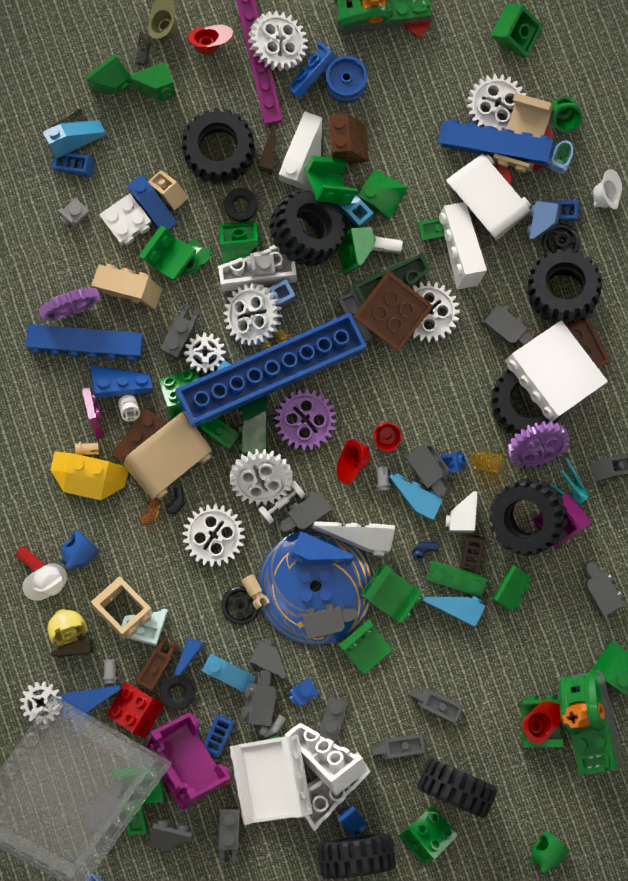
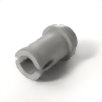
M382 467L376 468L378 480L376 488L379 489V492L390 491L392 485L389 483L388 467H384V469Z
M103 660L104 677L102 680H104V684H116V680H118V677H116V660Z

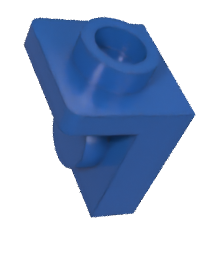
M462 451L440 455L449 468L450 473L466 469V458Z
M310 678L289 690L291 692L289 698L294 705L299 704L300 707L320 694Z

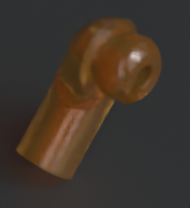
M148 499L147 513L139 517L143 525L158 517L160 511L159 500Z

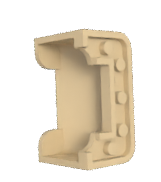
M182 412L133 450L125 458L124 467L152 500H155L157 497L161 499L168 493L166 489L171 483L196 463L203 462L204 464L210 460L213 451L197 427L190 428Z

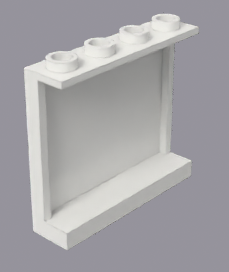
M562 320L512 353L505 360L509 370L516 375L520 384L526 388L531 395V399L541 408L543 415L552 422L608 382Z
M298 734L230 746L244 825L291 817L298 818L313 814Z

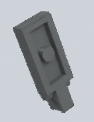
M355 291L337 298L344 314L351 313L352 317L362 305ZM353 317L365 343L372 341L373 338L369 332L370 330Z
M412 688L409 694L418 699L416 704L420 705V707L455 724L464 708L463 705L430 689L424 688L421 692Z
M329 696L319 732L321 737L330 739L336 744L348 701Z
M423 733L384 739L379 741L380 746L370 747L371 755L381 754L382 759L426 753Z

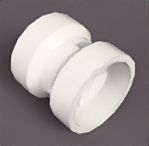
M132 395L122 396L118 401L122 419L128 422L134 421L140 416L137 400Z

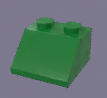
M506 4L490 36L500 46L523 57H528L543 25L523 5Z
M166 62L130 75L135 91L158 101L162 99L169 100L176 94L174 82Z
M515 565L510 566L490 601L509 612H513L514 609L518 610L522 603L521 595L523 592L527 593L532 585L529 582L531 577Z

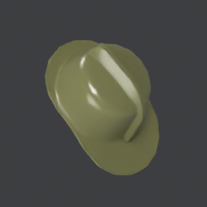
M156 0L152 5L148 33L153 39L163 38L169 40L176 32L178 23L175 18L176 6L174 0Z

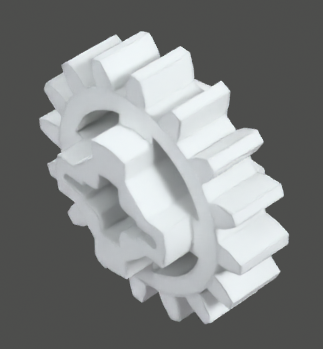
M204 332L203 337L196 334V340L189 339L191 345H185V348L189 351H185L184 356L188 357L186 363H191V370L196 367L197 373L203 370L204 375H206L207 370L213 373L214 367L219 368V362L222 363L225 360L221 356L226 355V351L222 350L224 344H218L220 341L219 337L214 340L212 333L207 337L206 332ZM201 343L198 348H194L197 344ZM208 343L213 344L216 348H212ZM203 350L207 351V357H203ZM194 359H198L202 363V365L197 363ZM212 359H216L213 363L209 364Z
M35 682V687L28 686L29 692H22L25 698L20 699L21 702H24L20 709L26 710L23 716L30 715V722L36 719V724H40L41 720H43L44 724H47L48 718L54 721V714L60 715L57 709L58 707H63L59 703L62 697L57 696L60 690H53V684L47 687V682H43L42 686H40L39 682ZM37 690H44L41 695L34 694ZM51 695L54 698V705L50 701ZM44 698V703L48 707L41 706L39 708V702L36 699ZM29 700L32 702L33 705L32 710H30ZM46 710L50 712L45 716H38L41 711Z

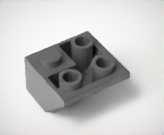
M160 819L152 826L149 846L169 851L191 838L194 830H190L191 826L179 824L174 826L171 825V821Z

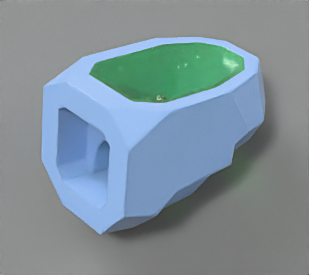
M561 141L556 145L551 166L548 167L549 169L565 174L573 155V146L570 141Z

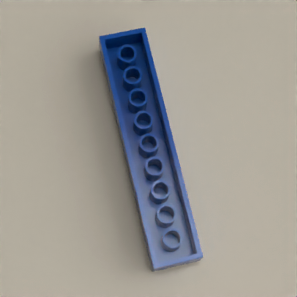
M348 313L183 385L175 390V396L192 429L357 356L365 351L367 345L351 313Z

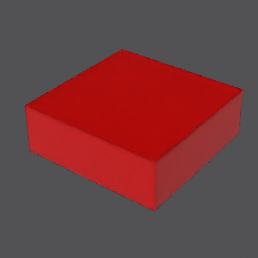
M431 23L406 24L405 28L419 39L430 27Z

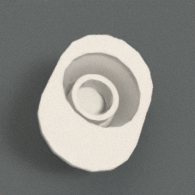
M612 169L607 170L602 182L594 187L595 207L618 208L622 193V182L616 171Z
M56 563L43 566L25 578L22 587L24 595L31 600L40 601L58 594L67 581L66 571L61 565Z

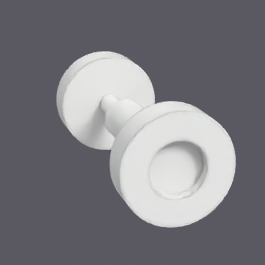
M295 481L290 484L294 491L274 503L275 506L267 511L261 506L258 509L269 524L274 521L270 514L277 508L281 509L286 505L291 497L295 494L301 499L306 496Z

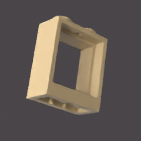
M120 576L91 601L92 608L123 640L127 637H132L137 632V628L141 624H146L153 614L151 607ZM124 590L143 610L122 628L104 607Z

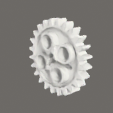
M269 11L266 16L262 14L260 18L255 20L250 27L251 31L248 35L251 38L248 43L253 44L250 50L256 51L253 56L260 57L259 63L265 61V67L270 64L272 70L277 66L279 71L283 68L288 71L290 67L294 68L302 61L306 55L305 51L308 49L305 46L308 40L303 38L306 32H300L303 26H296L298 20L292 22L291 15L285 18L284 12L279 16L277 11L273 15Z
M494 74L493 79H490L487 75L486 82L480 79L479 85L474 84V90L469 92L472 97L467 98V102L471 103L466 107V109L471 110L468 116H474L472 123L478 122V127L483 126L484 128L485 126H493L496 130L500 131L507 129L515 103L508 104L505 98L510 97L513 99L515 93L520 94L523 87L517 88V81L510 83L511 77L504 80L503 74L500 79H497L496 74ZM488 90H495L497 92V95L491 96L488 93ZM496 102L500 103L498 108L494 106ZM487 106L489 111L483 112L480 107ZM504 114L506 119L500 120L497 115Z
M428 281L425 287L422 282H420V288L413 285V290L423 298L426 295L433 297L434 301L431 303L433 306L438 300L441 301L433 309L432 315L428 314L413 332V339L419 336L420 342L427 338V342L430 343L431 338L438 342V336H440L444 340V333L450 335L452 332L449 328L455 329L456 325L453 322L459 321V318L454 316L460 313L459 310H455L459 303H453L456 296L450 297L451 290L445 292V285L438 288V282L435 283L434 287L431 286L430 281ZM443 308L447 311V315L440 316L437 310ZM427 321L432 322L434 328L426 329L424 323Z
M251 283V285L244 284V287H238V292L232 291L234 297L227 298L230 304H225L228 311L223 312V314L228 315V318L224 320V322H229L226 329H232L230 336H236L235 340L241 341V344L261 345V342H268L267 337L273 338L271 332L278 331L275 325H281L277 318L282 317V315L277 314V311L282 308L276 307L279 299H273L275 293H269L270 288H264V285H257L255 283ZM264 310H267V312L263 314L251 315V317H243L239 319V316L249 315L254 314V312H262ZM262 318L264 319V324H263V326H262V324H261Z
M256 449L255 454L248 451L247 457L242 454L241 460L236 459L235 465H232V470L230 471L232 491H236V496L242 495V501L248 498L249 504L253 501H256L257 506L260 502H263L266 506L267 501L274 504L275 498L280 500L281 495L286 496L287 490L291 489L292 471L290 470V464L286 465V459L281 460L280 454L274 456V451H271L269 454H266V449L262 453H259L258 449Z
M217 504L214 505L213 509H210V506L207 505L205 511L199 507L200 513L197 514L193 511L192 513L195 518L188 517L190 525H184L188 529V532L182 533L188 537L183 540V543H189L185 548L186 551L192 550L190 557L197 555L196 562L203 559L204 566L208 561L211 567H213L214 562H217L220 567L223 560L226 564H229V557L235 559L234 552L240 554L237 547L244 546L243 543L239 542L241 539H245V536L240 535L245 529L238 527L242 524V521H235L238 515L231 516L232 509L225 512V506L218 510ZM213 517L217 520L214 527L206 525L208 518ZM224 521L223 526L217 532L218 539L214 538L207 550H204V546L211 538L209 533H214L220 522ZM223 529H232V536L229 538L223 537ZM203 533L206 536L203 543L195 541L197 534ZM214 544L222 546L219 554L212 553L211 548Z

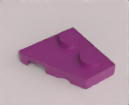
M89 387L82 389L84 401L96 439L104 438L100 420H102L99 408L96 409L95 406L98 405V400L91 393Z

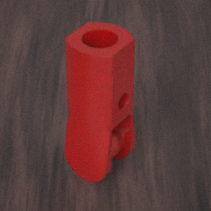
M24 546L15 554L18 559L34 572L45 566L43 562L37 559Z

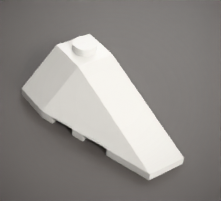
M304 111L279 172V181L304 190L313 191L304 168L311 155L321 156L322 117Z
M314 522L312 529L366 552H371L373 556H384V554L391 550L395 525L369 524L361 527L358 523L346 524L344 527L342 523Z

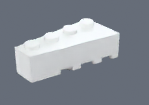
M465 202L445 205L439 214V220L443 225L456 289L478 286L487 269Z
M274 245L267 250L255 252L254 257L273 255L275 275L253 278L252 271L248 272L247 260H250V256L220 265L218 268L221 291L238 290V287H244V284L251 285V283L271 286L286 279L288 283L297 282L295 261H289L287 256L282 255L279 252L280 249Z
M301 723L285 734V736L298 734L303 762L336 795L367 772L363 757L350 753L344 747H339L334 744V741L321 737L319 733Z
M366 764L367 772L337 795L319 777L307 784L313 814L307 815L305 818L314 831L370 773Z

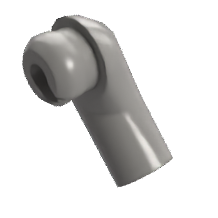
M278 714L269 728L264 725L260 728L259 734L263 738H270L279 732L286 719Z

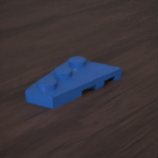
M320 40L316 45L318 47L314 55L310 54L308 57L306 68H302L289 86V89L298 98L307 93L311 84L321 77L322 72L337 56Z
M90 365L95 398L152 393L150 374Z

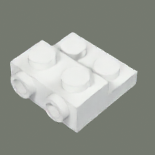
M128 194L99 214L121 246L132 243L135 240V236L148 232L152 225L151 220L131 194Z

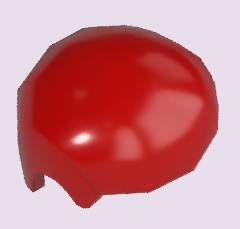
M389 421L378 424L373 432L374 444L385 452L396 450L402 440L400 428L395 423Z

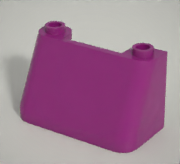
M191 712L151 731L145 742V749L153 763L159 762L161 777L182 810L194 805L231 779L228 768L221 764L216 766L199 738L200 723Z

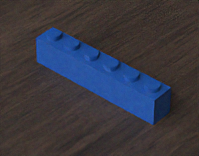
M449 119V121L443 120L438 139L439 145L443 148L476 154H489V156H494L495 153L523 162L548 167L551 166L555 149L554 141L548 136L541 135L539 138L527 132L517 134L510 129L500 131L496 130L493 126H485L483 128L471 122H468L466 125L454 119Z
M28 324L25 347L33 354H42V351L49 352L50 355L57 356L61 355V353H68V356L80 357V354H84L88 358L106 356V359L118 360V357H122L127 361H137V359H142L144 336L142 333Z

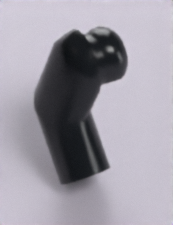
M182 487L173 489L175 499L166 506L168 514H177L184 506L185 501Z

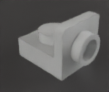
M77 198L64 209L58 210L61 215L59 217L66 226L70 224L73 228L90 213Z
M254 253L250 254V260H247L248 272L252 271L253 278L275 275L273 255L254 257Z

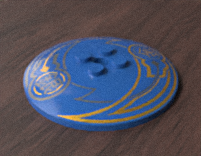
M307 529L290 534L270 550L261 566L258 584L262 589V594L269 599V604L266 606L262 604L261 608L271 625L282 635L293 641L309 645H322L340 640L359 626L370 608L371 603L360 596L373 577L368 561L359 548L315 529ZM300 532H304L353 554L354 558L352 563L299 564L291 557V551ZM312 581H319L321 583V589L318 592L310 589ZM335 603L336 606L340 605L341 609L352 607L356 609L358 613L357 618L344 622L345 627L341 632L307 639L302 614L305 613L306 609L317 608V610L325 609V605Z

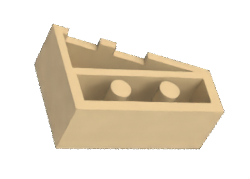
M106 264V266L98 265L91 285L100 292L118 298L131 299L136 304H139V302L146 303L154 310L157 307L163 289L151 280L150 275L146 273L134 274V271L123 268V270H119L111 264Z

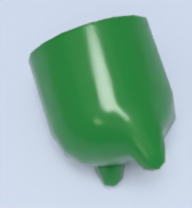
M561 96L552 102L553 111L550 119L557 130L568 133L576 130L581 125L583 114L574 99L568 96Z
M545 830L533 845L529 863L540 866V872L545 874L549 870L557 868L571 850Z

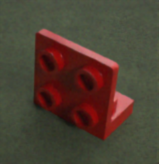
M125 682L110 707L107 716L130 732L145 738L164 704L130 683Z

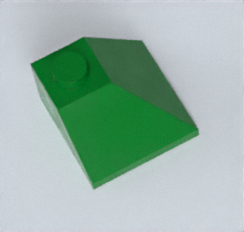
M115 54L85 76L91 92L118 94L121 91L125 92L128 90L132 83L130 75Z
M375 169L362 187L358 198L369 209L390 220L408 187Z
M257 221L219 224L222 263L245 258L259 244Z
M372 227L351 228L345 233L342 245L338 249L343 276L348 275L361 266L374 248L376 238Z
M611 640L590 672L599 670L604 674L608 686L621 695H626L628 692V651Z

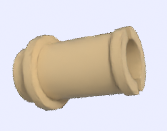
M79 442V444H75V454L99 455L98 442L83 444Z

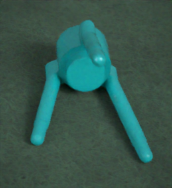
M566 458L565 462L578 486H575L564 470H561V474L572 487L569 494L580 505L589 495L586 493L587 490L582 485L569 459ZM552 483L549 484V486L552 489L555 488L560 495L563 496L564 494H566Z

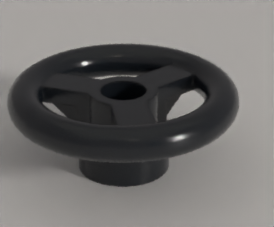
M557 224L543 235L542 245L546 253L551 251L548 246L550 235L556 244L555 251L565 248L568 244L574 243L573 253H577L579 249V236L569 225ZM559 229L566 230V231H568L573 237H570L566 232H559V233H557L555 230H559ZM563 239L565 243L561 244L558 240Z
M237 586L225 593L221 608L223 615L228 621L237 625H244L256 618L259 609L254 607L251 615L243 619V612L247 610L249 604L253 603V599L250 597L245 599L243 597L234 598L231 596L237 592L247 593L244 586ZM228 601L232 603L233 609L237 612V618H234L228 612ZM238 602L244 603L242 609L237 608Z

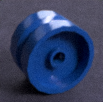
M341 56L334 59L326 71V89L328 94L340 103L355 102L364 94L367 83V70L364 64L352 56Z

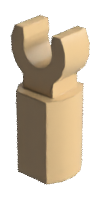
M253 574L241 581L250 598L253 599L255 609H259L262 604L263 606L269 604L268 597L262 594V589Z

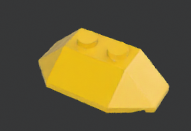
M56 451L50 469L63 492L101 501L126 486L129 474L128 470L119 464Z

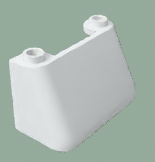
M482 153L446 181L497 241L531 212L529 208L531 204L525 197L521 199L492 165L495 162L489 154L485 156Z

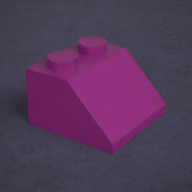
M569 492L562 496L564 500L561 503L562 507L567 509V513L564 515V518H567V524L563 527L565 529L563 535L553 545L555 549H558L592 523ZM542 512L533 518V521L540 530L543 526Z

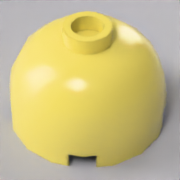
M62 609L57 611L50 619L47 630L51 644L56 642L57 646H63L76 642L78 640L76 637L80 634L82 636L86 635L88 628L85 620L79 613Z

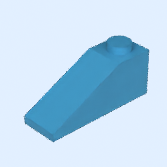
M100 120L59 124L43 132L56 159L107 135Z
M472 596V598L424 597L422 602L472 627H476L485 608V605L482 604L483 601L475 596Z
M211 653L202 669L203 672L244 693L248 683H252L254 676Z

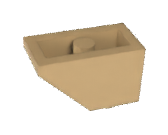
M162 170L148 181L155 192L174 210L182 206L184 201L189 198L177 181Z

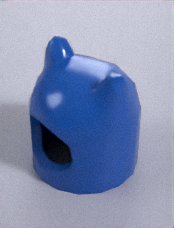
M76 530L61 548V563L66 564L67 570L73 567L82 568L100 550L80 531Z

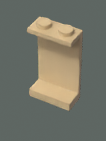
M515 93L513 98L515 106L507 129L513 130L517 134H522V132L531 133L534 137L539 138L541 135H545L553 111L552 103ZM495 153L493 156L497 165L506 168L512 166L515 167V170L523 173L526 171L532 172L534 164Z

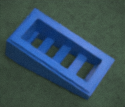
M67 153L57 159L54 158L52 170L91 178L95 160L90 155ZM62 157L65 158L63 166H61Z
M579 200L542 201L561 206L558 221H580ZM562 206L566 207V215H562ZM570 207H574L573 215H570Z
M188 638L175 675L179 676L184 672L204 643Z
M219 714L216 715L204 742V746L209 754L219 758L235 724L234 721ZM218 721L228 725V729L218 726ZM218 729L224 732L225 735L221 736L215 733L214 730ZM211 736L222 740L221 744L211 740ZM208 743L219 747L218 751L208 747Z

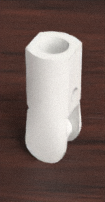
M375 236L376 241L372 249L373 251L401 254L403 241Z

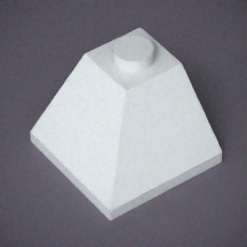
M473 491L450 512L449 516L446 515L445 527H449L448 532L472 534L475 531L477 492Z

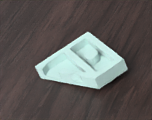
M161 609V611L153 612L152 618L146 624H141L132 637L127 638L157 646L168 610ZM136 615L125 616L121 627L123 628Z

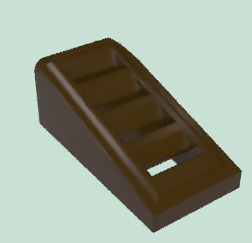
M274 131L270 132L258 163L260 171L271 175L273 172L276 143Z
M466 534L460 569L479 575L485 537ZM469 541L478 542L480 546L469 544ZM468 549H472V550H477V551H479V552H478V554H477V553L467 552V550H468ZM466 557L477 558V562L466 560ZM465 564L476 566V570L464 568Z
M84 638L53 650L51 656L64 657L91 654V638Z

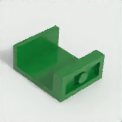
M311 155L304 171L318 202L350 205L358 190L357 188L345 187L341 177L347 165L345 159Z
M381 564L360 596L396 622L402 624L403 621H407L410 617L412 607L421 601L423 591L397 575L387 565Z
M525 696V700H520L521 742L523 748L563 747L560 724L548 739L540 744L531 743L527 740L522 728L524 717L541 702L552 701L560 707L559 699L556 696H545V700H537V696Z

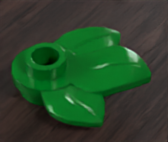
M196 238L191 239L188 243L189 246L196 250V253L183 269V272L189 275L196 273L201 265L209 261L211 256V249H202ZM190 263L194 264L192 268H188Z

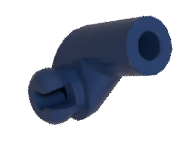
M420 542L413 549L412 557L414 560L420 561L428 551L438 552V542Z

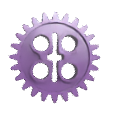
M90 287L58 295L40 306V316L42 319L49 321L81 313L90 308L89 306L99 302L100 295L98 289Z
M299 389L297 396L291 392V399L285 396L286 403H279L282 410L276 409V413L280 414V416L274 417V420L280 423L276 424L275 428H281L277 434H284L282 441L289 440L288 447L295 444V450H297L299 446H302V450L305 452L306 446H309L310 450L313 451V445L320 448L319 442L326 444L325 437H332L329 431H335L331 424H336V420L331 418L336 416V413L330 412L334 406H327L329 399L323 401V394L317 397L315 390L311 395L308 389H306L305 394H302ZM307 402L311 404L312 408L309 411H303L301 405ZM294 407L300 411L304 418L309 417V423L318 431L317 433H314L306 422L301 423L302 417L294 411ZM295 415L297 422L289 424L286 420L287 417ZM318 416L324 419V423L319 426L314 423V419ZM302 429H307L310 432V436L302 438L299 432Z
M543 421L541 425L535 423L534 427L528 425L527 430L521 429V434H514L515 438L510 439L511 443L508 444L509 449L507 451L514 465H519L520 468L525 465L526 469L532 466L535 469L537 465H540V467H543V463L549 465L551 460L557 461V456H563L562 452H566V447L570 446V438L567 429H564L563 425L559 426L558 422L553 425L552 421L546 425L545 421Z

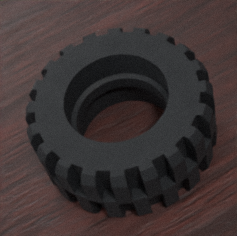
M214 108V112H209V109L203 111L204 115L200 116L197 114L194 116V121H189L187 130H184L182 141L184 159L192 173L196 177L200 176L202 181L207 182V180H210L212 184L222 181L223 184H227L228 180L232 179L235 181L238 179V175H244L247 172L246 168L251 166L252 157H254L255 152L253 133L251 128L248 127L246 120H241L239 114L234 113L233 115L231 110L225 109L224 112H221L220 108ZM214 132H224L231 135L236 142L235 152L231 157L223 161H213L206 158L201 152V143L206 136Z
M299 190L286 197L272 213L269 227L271 228L270 235L271 238H274L273 243L275 247H278L280 249L279 252L282 255H286L289 261H295L296 264L301 266L303 264L305 266H317L325 262L342 245L345 237V224L342 223V214L338 213L339 209L336 205L333 206L332 203L318 202L313 191L307 190L305 192V190ZM297 218L309 222L314 227L318 239L306 235L299 227Z
M557 249L554 254L551 251L546 253L545 258L540 257L536 265H533L527 289L530 305H534L533 310L536 314L541 313V318L545 321L551 319V323L556 324L562 320L565 325H568V322L571 321L572 324L579 323L580 318L585 320L589 313H593L601 294L602 277L598 273L599 268L597 265H592V259L588 256L584 258L582 252L573 253V249H567V252H562V249ZM568 275L575 278L581 284L582 293L572 299H560L553 296L546 285L555 276Z
M508 369L500 376L491 394L492 414L494 418H497L498 425L500 427L503 426L509 434H521V429L527 430L528 425L534 427L535 423L541 425L543 421L547 425L550 420L543 413L534 418H525L514 411L510 403L511 393L521 384L516 375ZM562 415L552 422L553 425L559 421Z
M523 479L503 488L500 491L501 493L497 494L493 499L495 503L491 504L490 511L493 513L489 515V522H493V526L490 528L492 532H496L497 537L495 539L498 542L502 541L504 543L502 547L506 550L511 548L512 553L517 555L519 553H522L523 556L536 555L557 543L559 537L563 535L565 531L563 527L567 524V518H564L567 509L562 507L561 503L564 500L562 497H557L558 491L555 488L549 489L548 483H539L537 479L530 481ZM529 500L541 510L543 526L537 534L525 533L515 523L513 511L518 501Z
M432 758L427 761L418 783V790L481 818L488 816L498 792L496 786Z
M388 833L333 839L321 842L317 847L320 873L324 879L367 876L393 870L396 866L393 838Z

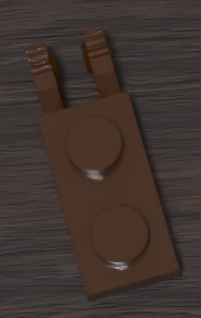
M165 635L157 648H154L135 680L136 683L150 691H153L179 644L177 642L172 643L168 653H163L161 649L168 641V637Z

